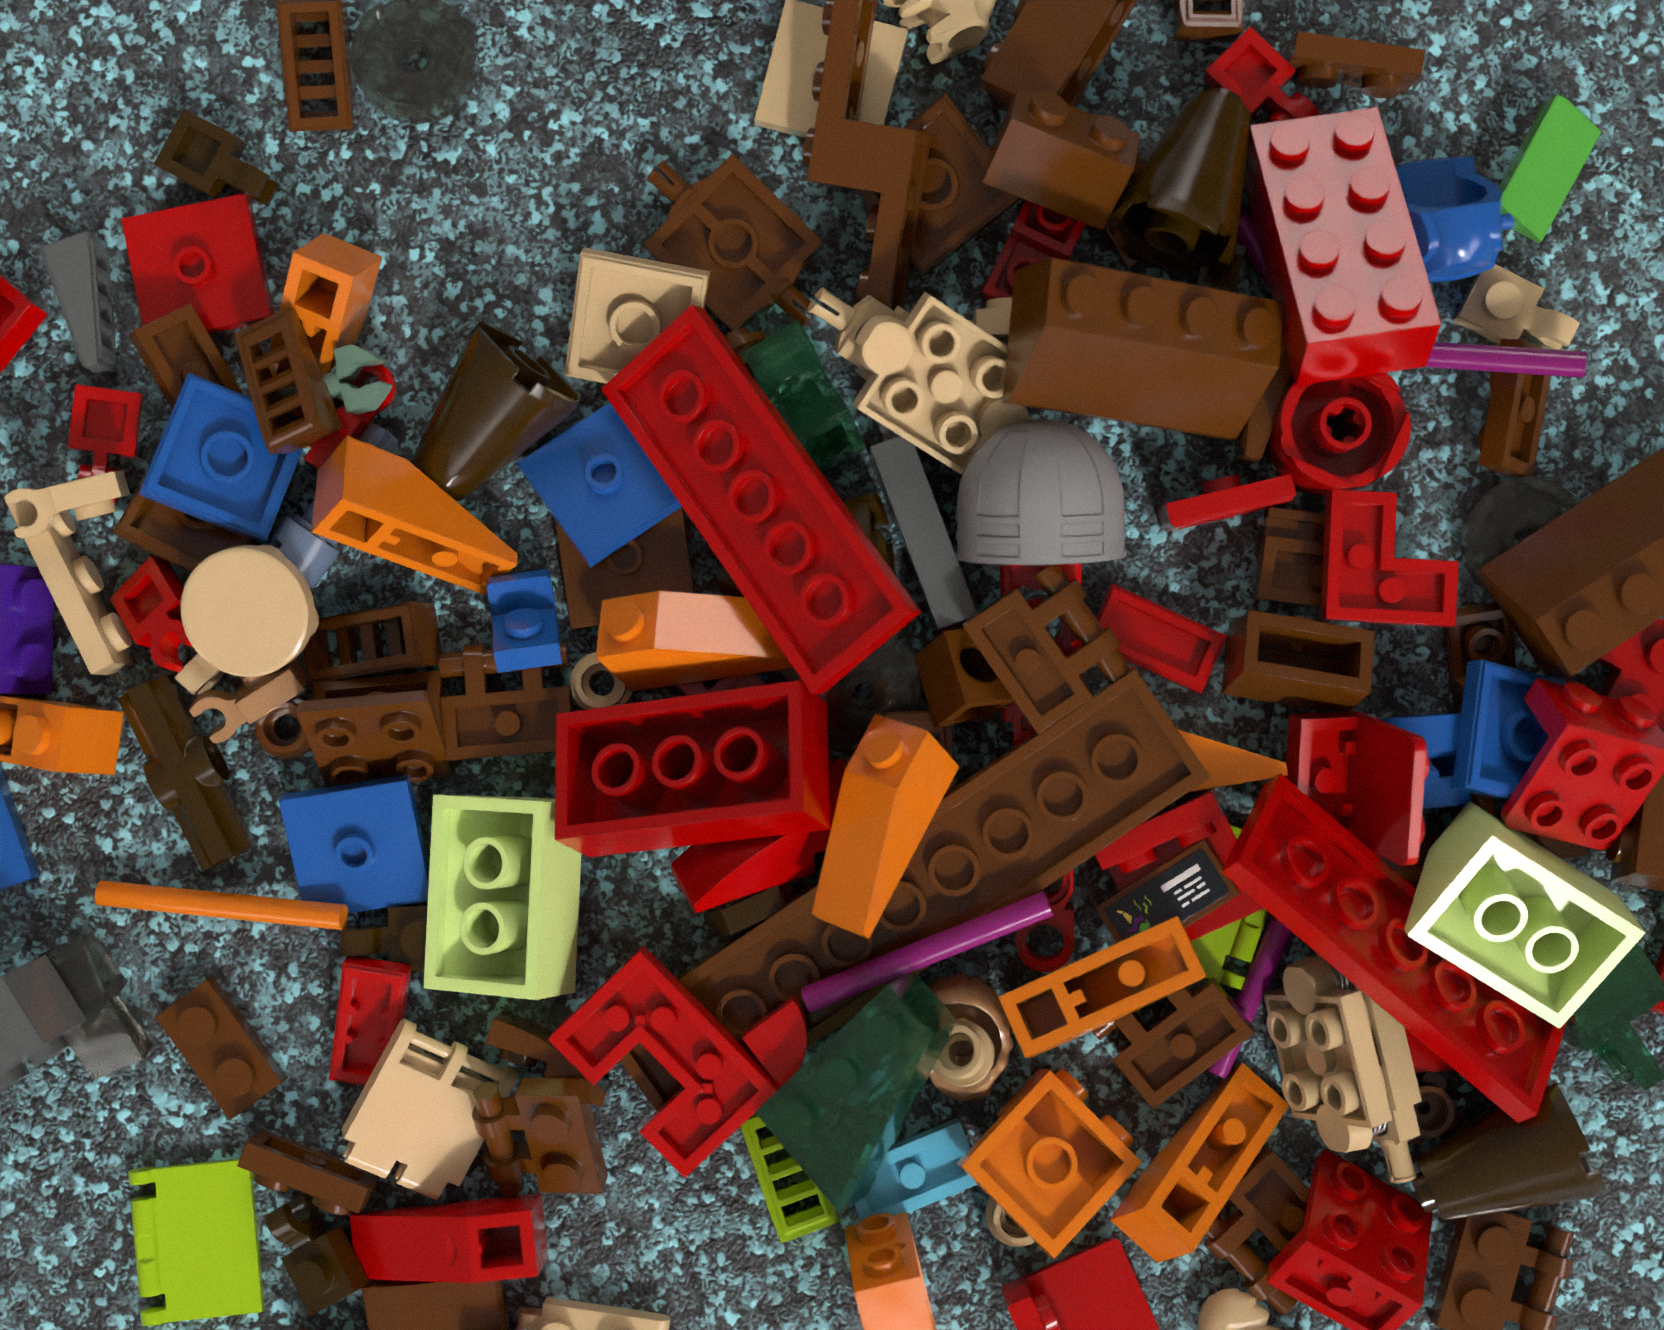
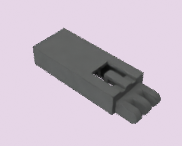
M872 418L881 443L870 446L869 459L933 630L936 632L954 623L969 620L977 614L915 445Z

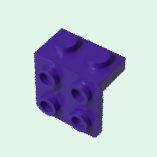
M0 564V694H52L54 599L38 567Z

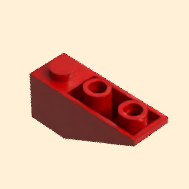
M542 1193L350 1214L353 1251L368 1280L480 1283L537 1277L548 1258Z

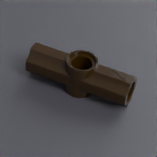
M166 674L146 681L128 690L123 696L118 698L122 711L126 715L133 733L147 758L143 769L149 787L161 806L167 811L174 813L201 870H208L227 862L256 846L257 844L244 820L243 814L227 786L231 782L227 763L218 746L210 740L209 735L204 732L201 733L194 717L189 712L190 709L174 676Z

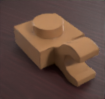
M296 657L293 661L272 673L257 677H240L243 683L239 685L237 692L227 693L217 689L204 691L193 700L189 712L195 717L210 708L220 710L225 716V721L211 729L209 738L213 744L223 742L229 739L243 723L248 722L252 724L303 692L306 684V670Z

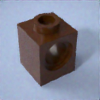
M957 622L937 630L934 633L935 639L914 656L935 728L990 721L1015 702L963 628L964 622Z

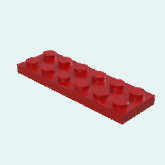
M692 304L601 388L811 694H824L921 613L920 609L705 309Z
M1281 773L1265 783L1221 872L1517 1123L1537 1116L1567 1021L1560 1029L1409 937L1404 928L1416 888Z

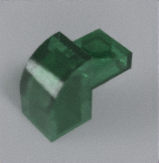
M798 320L742 353L753 378L821 473L866 447L849 408L828 379L809 336Z
M1638 943L1633 946L1568 1019L1562 1038L1565 1043L1585 1052L1598 1045L1597 1048L1592 1050V1054L1611 1080L1616 1083L1622 1080L1643 1091H1647L1664 1079V1072L1630 1022L1664 999V981Z

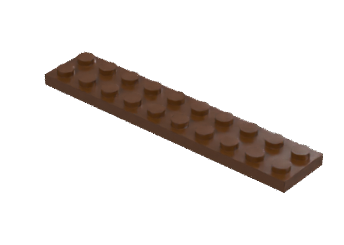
M1132 666L1121 678L1112 683H1107L1092 693L1093 698L1040 734L1035 732L944 795L869 939L818 919L812 914L819 883L818 880L787 901L786 905L771 917L753 924L675 978L759 1063L760 1061L742 1039L743 1032L796 995L806 1014L807 1047H809L928 966L813 1012H809L801 994L802 987L1037 894L1210 778V776L1139 673ZM640 1042L620 1060L655 1111L682 1087Z

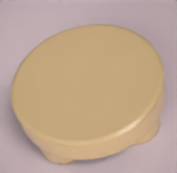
M272 545L234 546L207 557L192 571L182 593L181 619L191 645L207 663L222 672L235 676H262L287 665L302 652L310 636L315 633L319 625V616L314 606L313 595L305 577L289 559L284 557L279 549Z

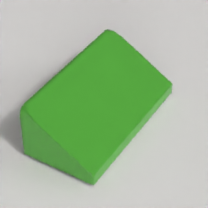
M1557 93L1541 107L1498 186L1502 192V214L1510 213L1514 218L1512 229L1537 243L1542 242L1601 134V131L1568 99Z

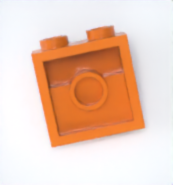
M1039 1068L996 1114L999 1119L957 1164L1048 1256L1055 1259L1142 1161L1128 1148L1134 1142V1139L1116 1120L1107 1114L1099 1119L1083 1103L1089 1095L1070 1074L1063 1069L1054 1074L1051 1070Z

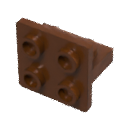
M440 670L314 682L312 701L300 702L298 704L297 716L326 786L410 774L411 782H422L429 778L447 777L452 774V761H446L441 707V697H445V683L441 677Z

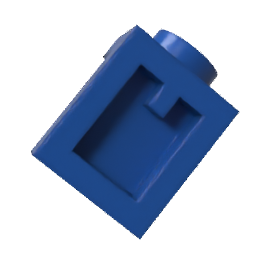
M542 569L489 577L486 584L492 614L493 653L497 673L562 664L559 622L550 572Z

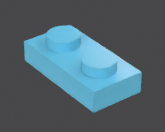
M959 1118L841 1165L842 1175L861 1220L878 1213H887L892 1216L905 1212L909 1213L978 1185L957 1164L971 1149Z

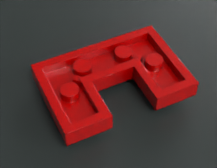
M644 945L564 1020L548 1038L551 1044L593 1086L639 1042L660 1062L682 1087L643 1123L639 1132L684 1178L776 1094L779 1088L766 1069Z

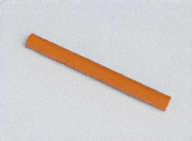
M104 880L99 881L95 889V902L98 906L344 930L348 921V907L346 904Z

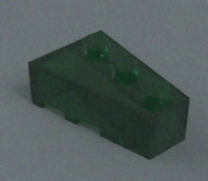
M915 971L888 984L755 1111L840 1215L869 1194L877 1178L875 1175L889 1147L895 1143L904 1126L902 1122L917 1093L922 1091L957 1023V1019Z

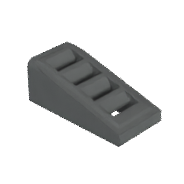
M85 231L42 246L43 251H41L82 366L105 378L117 374L109 250L107 249L106 242L90 231Z

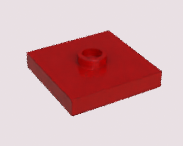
M246 193L121 219L142 326L189 303L193 306L208 334L251 326L274 315L252 201Z

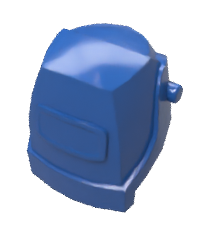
M1473 157L1435 158L1395 165L1429 283L1455 281L1494 268L1498 251H1503V230L1512 229L1514 218L1510 213L1502 214V192L1495 183L1476 173Z

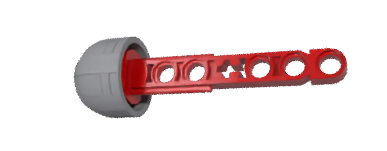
M1050 419L1026 420L1000 429L999 432L990 437L976 451L962 475L957 495V512H955L958 546L956 559L972 563L1000 564L1001 597L1015 587H1018L1020 591L1022 586L1043 591L1034 574L1048 564H1059L1069 580L1076 578L1082 586V563L1110 561L1126 557L1124 492L1119 473L1112 459L1090 435L1078 427L1062 421ZM1038 594L1029 596L1026 599L1031 607H1034L1048 595ZM1060 615V631L1054 640L1067 656L1077 649L1081 643L1062 615ZM1082 672L1079 676H1080V677L1082 678V680H1083V672ZM1016 702L1002 711V721L1013 722L1014 747L1036 732ZM1073 870L1063 876L1062 884L1056 891L1045 894L1053 916L1016 930L1018 955L1025 965L1035 971H1056L1064 966L1072 956L1074 947L1073 902L1068 901L1073 893ZM1043 924L1052 925L1062 934L1063 945L1053 955H1037L1031 951L1026 941L1031 929Z

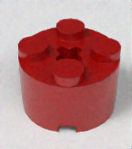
M1387 372L1297 386L1295 380H1293L1283 394L1277 408L1275 424L1265 448L1268 460L1282 476L1292 474L1294 486L1310 494L1326 496V492L1332 489L1357 490L1375 482L1397 465L1409 442L1411 421L1409 411L1406 412L1404 402L1399 394L1400 388ZM1335 416L1341 419L1339 430L1347 435L1338 441L1331 436L1332 428L1326 425V421Z

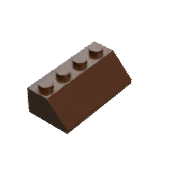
M1057 258L1046 259L1014 271L1002 403L1228 440L1237 439L1279 368L1285 302Z
M1664 447L1475 570L1545 676L1563 677L1575 675L1664 616Z

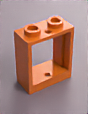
M905 1212L893 1216L887 1213L873 1214L862 1219L856 1225L845 1227L853 1290L863 1329L937 1330L908 1213Z

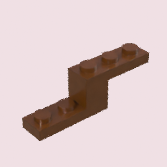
M826 0L822 15V30L824 35L828 36L825 61L819 62L815 69L812 84L813 99L818 102L815 128L811 127L807 131L803 145V163L809 167L807 181L881 193L879 205L874 204L868 216L866 239L868 243L873 244L870 267L862 271L858 281L856 302L858 303L870 295L893 311L897 305L904 309L932 133L859 121L877 0Z

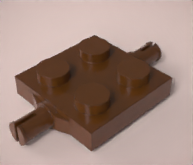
M733 154L711 176L694 183L692 186L668 165L666 160L657 165L659 173L653 169L647 181L652 183L673 205L666 222L643 244L645 250L659 262L710 271L705 308L730 332L738 328H745L760 312L773 307L775 304L800 326L801 330L805 329L810 324V319L813 321L816 315L808 312L807 309L810 301L794 285L800 271L823 248V241ZM661 175H663L672 185H670Z

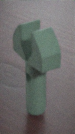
M351 344L333 349L336 364L330 373L322 375L331 398H339L344 401L347 413L360 415L375 411L389 394L392 384L378 381L360 388L359 386L351 385L350 382L357 378L363 368L385 364L388 361L373 351ZM292 383L279 389L281 398L285 399L297 393L296 384Z

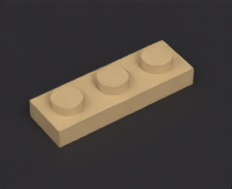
M23 500L18 503L7 504L18 528L26 525L30 526L35 522L37 510L31 502ZM68 510L61 511L55 516L51 527L45 533L31 538H24L90 674L111 676L134 665L126 649L132 646L131 637L120 617L114 612L108 613L98 592L104 589L101 575L89 557L86 555L80 556L70 536L76 532L75 523Z

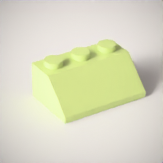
M433 795L424 989L531 1000L575 993L582 854L555 840V799L510 796Z
M1471 801L1467 803L1428 850L1404 928L1406 934L1412 939L1559 1029L1645 934V931L1619 895L1520 832L1508 828L1504 822Z

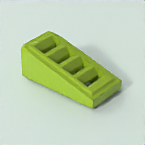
M797 1091L766 1102L741 1125V1129L779 1241L784 1243L838 1223L841 1220L840 1208ZM791 1117L795 1128L763 1140L760 1139L757 1129ZM800 1142L803 1153L773 1164L769 1163L767 1154ZM809 1168L811 1179L779 1190L776 1182L777 1179ZM816 1194L818 1195L821 1204L788 1215L786 1205Z

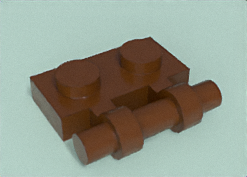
M1048 564L1034 574V577L1048 595L1034 607H1031L1020 589L1015 587L963 623V628L1038 734L1093 698L1091 691L1079 676L1082 672L1096 664L1107 682L1112 683L1131 669L1117 649L1121 642L1110 627L1102 628L1083 600L1087 593L1076 578L1069 580L1059 564ZM1060 615H1062L1081 643L1077 649L1067 656L1045 627Z
M560 642L562 664L508 671H522L524 690L489 693L488 684L489 674H497L493 648L486 649L485 643L465 644L463 651L440 653L439 669L441 677L465 676L466 695L441 697L446 761L556 751V714L573 712L572 693L570 686L546 688L545 669L569 667L570 659L567 642Z
M1214 977L1194 992L1187 986L1168 995L1167 998L1175 1007L1150 1026L1139 1016L1138 1011L1142 1009L1140 1008L1091 1031L1101 1040L1119 1027L1127 1037L1129 1042L1114 1052L1112 1060L1152 1109H1155L1255 1034V1027Z
M522 1078L515 1097H501L499 1087L494 1082H484L475 1087L473 1097L476 1106L472 1111V1118L478 1135L485 1138L488 1150L485 1153L484 1161L491 1179L497 1181L502 1195L514 1196L523 1190L525 1184L522 1173H535L540 1192L602 1194L608 1174L584 1078ZM510 1130H524L527 1141H513Z
M1266 1146L1255 1157L1229 1197L1239 1209L1230 1218L1225 1220L1219 1214L1204 1235V1246L1218 1260L1225 1258L1245 1278L1244 1288L1255 1296L1257 1301L1266 1300L1279 1315H1284L1296 1305L1298 1300L1266 1282L1269 1263L1303 1229L1310 1189ZM1257 1228L1278 1249L1270 1259L1265 1261L1245 1243V1240Z
M1505 1211L1459 1218L1430 1320L1436 1327L1446 1330H1502L1505 1320L1520 1324L1519 1330H1555L1558 1314L1553 1311L1561 1279L1569 1278L1574 1259L1568 1256L1574 1232L1558 1225L1548 1224L1543 1246L1527 1242L1533 1221L1523 1214ZM1521 1264L1536 1269L1527 1301L1512 1297Z

